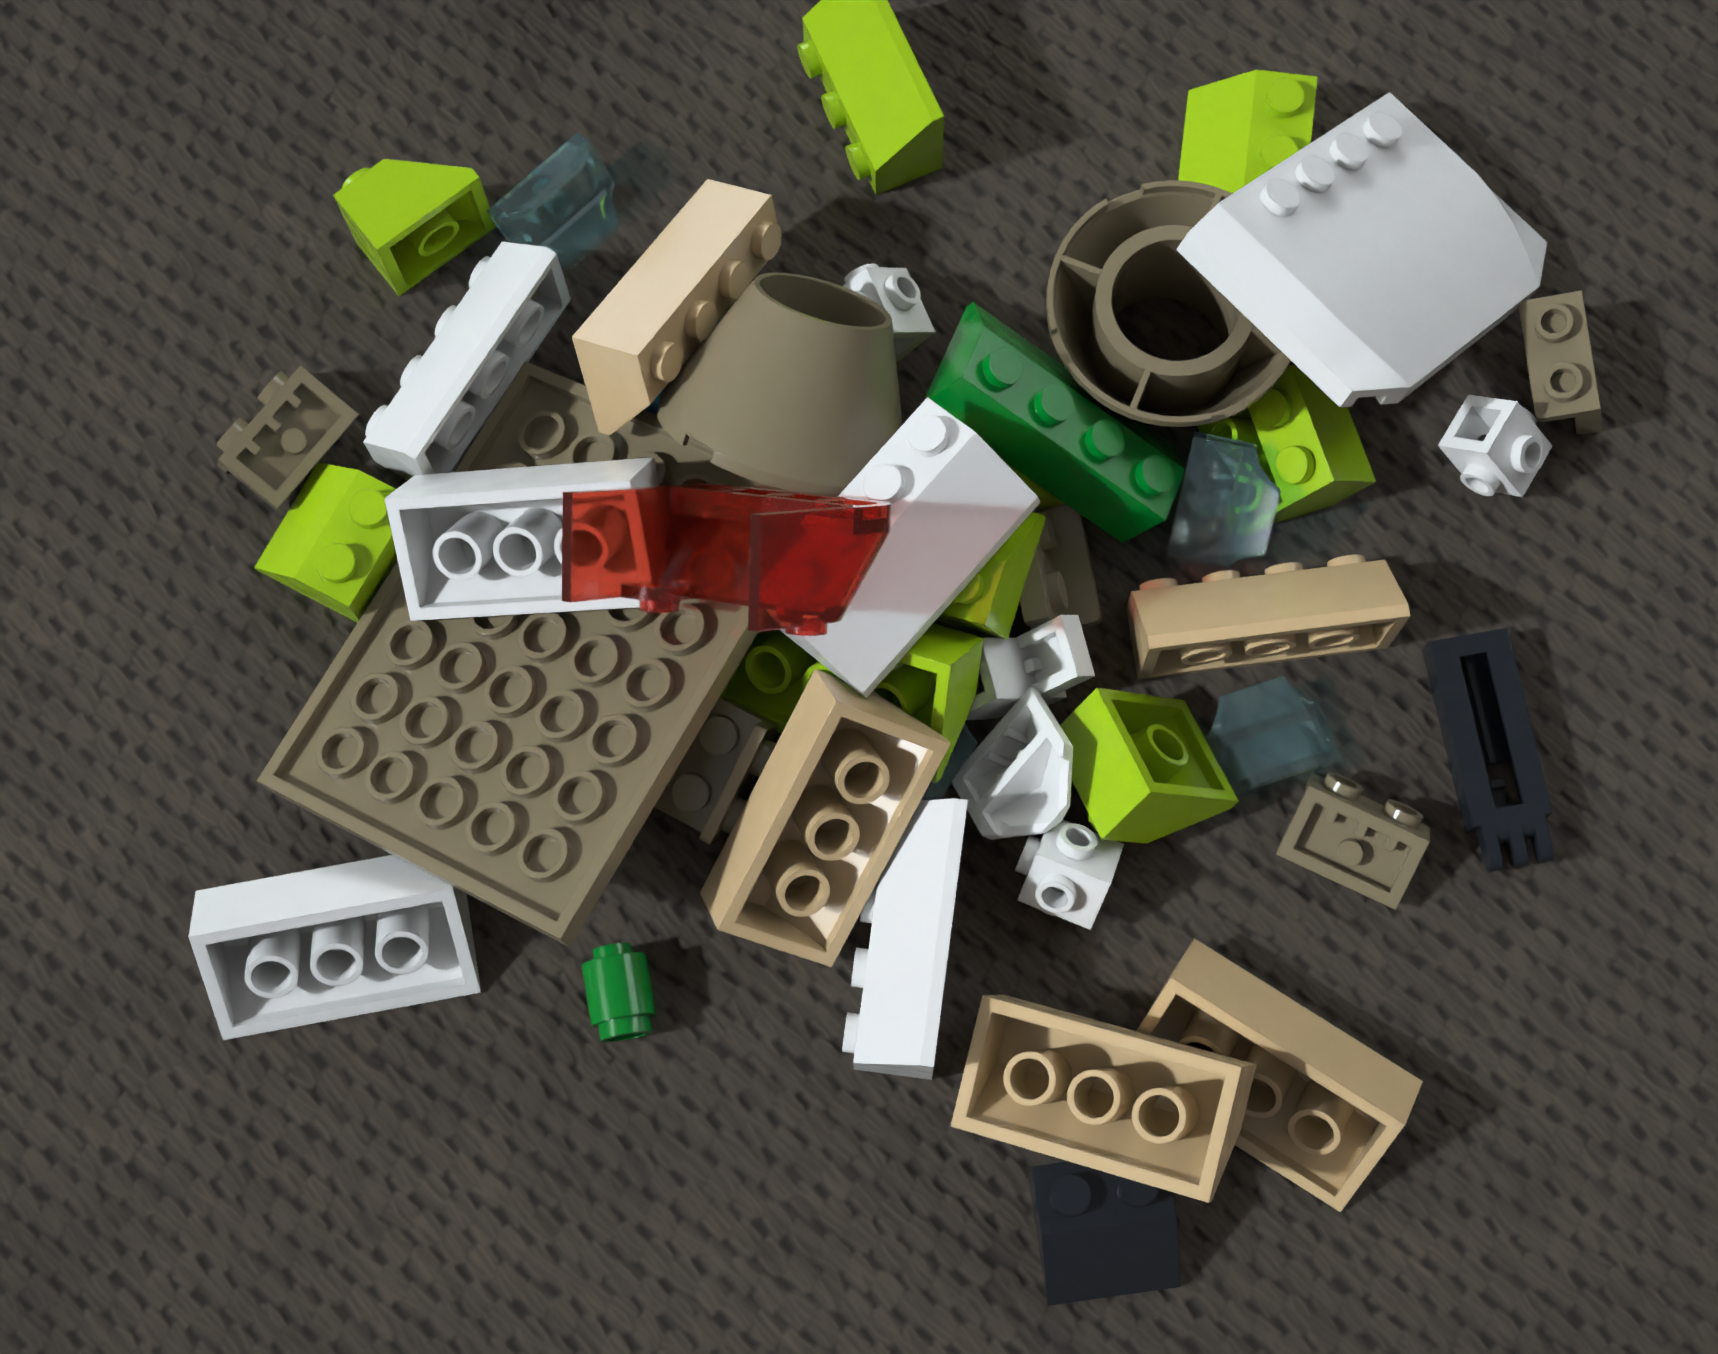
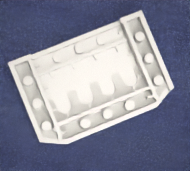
M1389 92L1219 202L1186 234L1176 250L1339 407H1351L1359 397L1375 396L1380 405L1399 403L1516 311L1522 301L1529 300L1540 287L1547 241L1500 199L1470 166Z

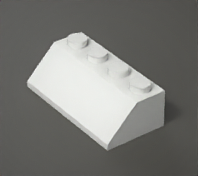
M501 242L492 257L485 256L478 262L469 279L470 289L458 306L451 305L444 311L435 328L436 338L423 356L416 355L408 363L401 376V388L389 406H380L370 418L365 431L366 439L363 443L375 462L407 481L414 475L454 472L525 361L529 362L571 300L556 252L543 246Z
M927 397L750 594L777 629L866 699L1041 502L1038 496L975 431Z
M654 457L414 475L385 498L410 621L652 607L656 603L665 516Z
M951 798L920 801L860 914V922L872 924L869 949L856 947L851 987L863 988L860 1014L847 1012L842 1052L854 1053L853 1066L855 1070L932 1080L968 800Z
M393 855L213 887L195 892L188 937L223 1040L481 993L467 894Z

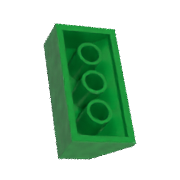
M972 302L966 307L925 399L928 397L967 425L1003 461L1121 543L1165 521L1185 473V468L1169 441L1144 423L1114 412L1098 402L1074 380L1063 365L976 303Z

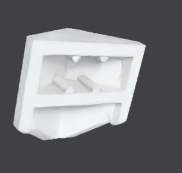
M1029 687L1021 696V699L1015 703L950 778L960 798L968 800L967 810L981 835L993 840L1044 834L1062 822L1070 807L1073 745L1039 691Z

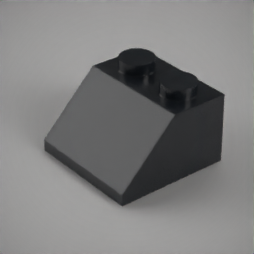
M1069 1161L1030 1167L1027 1173L1048 1306L1181 1287L1177 1216L1173 1192Z

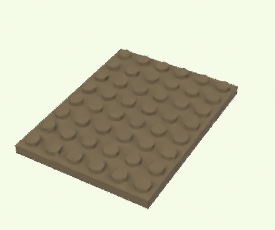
M525 361L454 472L654 457L665 516L656 603L652 607L410 621L397 560L262 771L257 782L276 795L558 942L571 947L767 619V616L750 593L835 499L782 490L722 469L711 463L714 450L699 443L690 436L687 445L682 446L665 431L657 415L646 410L641 411L610 436L599 433L585 385Z

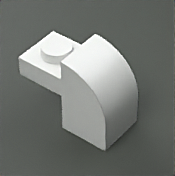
M1059 615L1016 638H1008V640L984 638L976 697L966 720L993 719L1005 716L1029 687L1039 691L1047 705L1055 703L1067 697L1065 690L1094 677L1095 673L1079 616Z

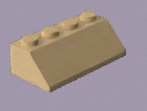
M707 179L572 336L599 433L610 436L651 405L664 387L677 377L682 365L700 343L708 337L718 321L742 295L767 261L775 257L781 246L782 234L781 228L777 224L772 195Z
M1354 554L1334 558L1327 562L1328 567L1303 570L1301 563L1289 562L1265 569V575L1240 578L1239 571L1225 570L1205 575L1201 583L1178 585L1177 580L1173 578L1154 579L1142 583L1139 586L1140 590L1131 591L1126 608L1137 678L1139 680L1386 649L1410 618L1409 605L1386 560L1366 562L1364 555Z
M815 669L700 891L717 930L832 967L951 745L948 739L872 691L865 699L840 678Z
M1195 938L1136 1030L1148 1035L1257 1064L1241 1131L1235 1146L1339 1212L1343 1210L1405 1126L1423 1083L1422 1080Z
M983 995L951 1127L1210 1203L1241 1131L1257 1064L1015 997Z

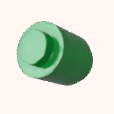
M628 942L613 943L594 948L592 950L593 959L583 963L581 968L591 1027L599 1029L600 1041L602 1043L620 1042L652 1034L651 1018L656 1016L646 953L632 952L631 943Z

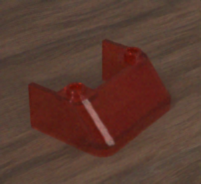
M678 484L563 492L562 601L581 602L623 597L639 600L640 611L669 613L679 611L680 600L703 599L749 606V631L762 632L785 629V633L791 635L827 634L828 623L839 622L843 619L886 541L891 529V503L726 484Z

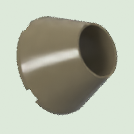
M1168 180L1141 184L1140 190L1121 195L1109 202L1107 199H1104L1096 204L1075 223L1063 239L1055 255L1047 285L1046 311L1050 335L1061 361L1074 380L1089 395L1114 412L1130 419L1159 426L1187 427L1213 423L1233 416L1257 402L1272 389L1290 365L1291 360L1176 250L1186 234L1219 202L1232 193L1214 186L1191 181ZM1144 299H1176L1198 309L1209 319L1218 333L1221 346L1205 356L1192 360L1170 361L1156 358L1138 349L1125 337L1117 325L1115 316L1127 306Z
M775 272L758 275L680 369L677 377L663 390L657 406V418L665 431L682 446L687 445L690 436L699 443L714 450L711 463L722 469L782 490L836 499L902 426L892 317L882 306L873 300L828 281L791 273Z

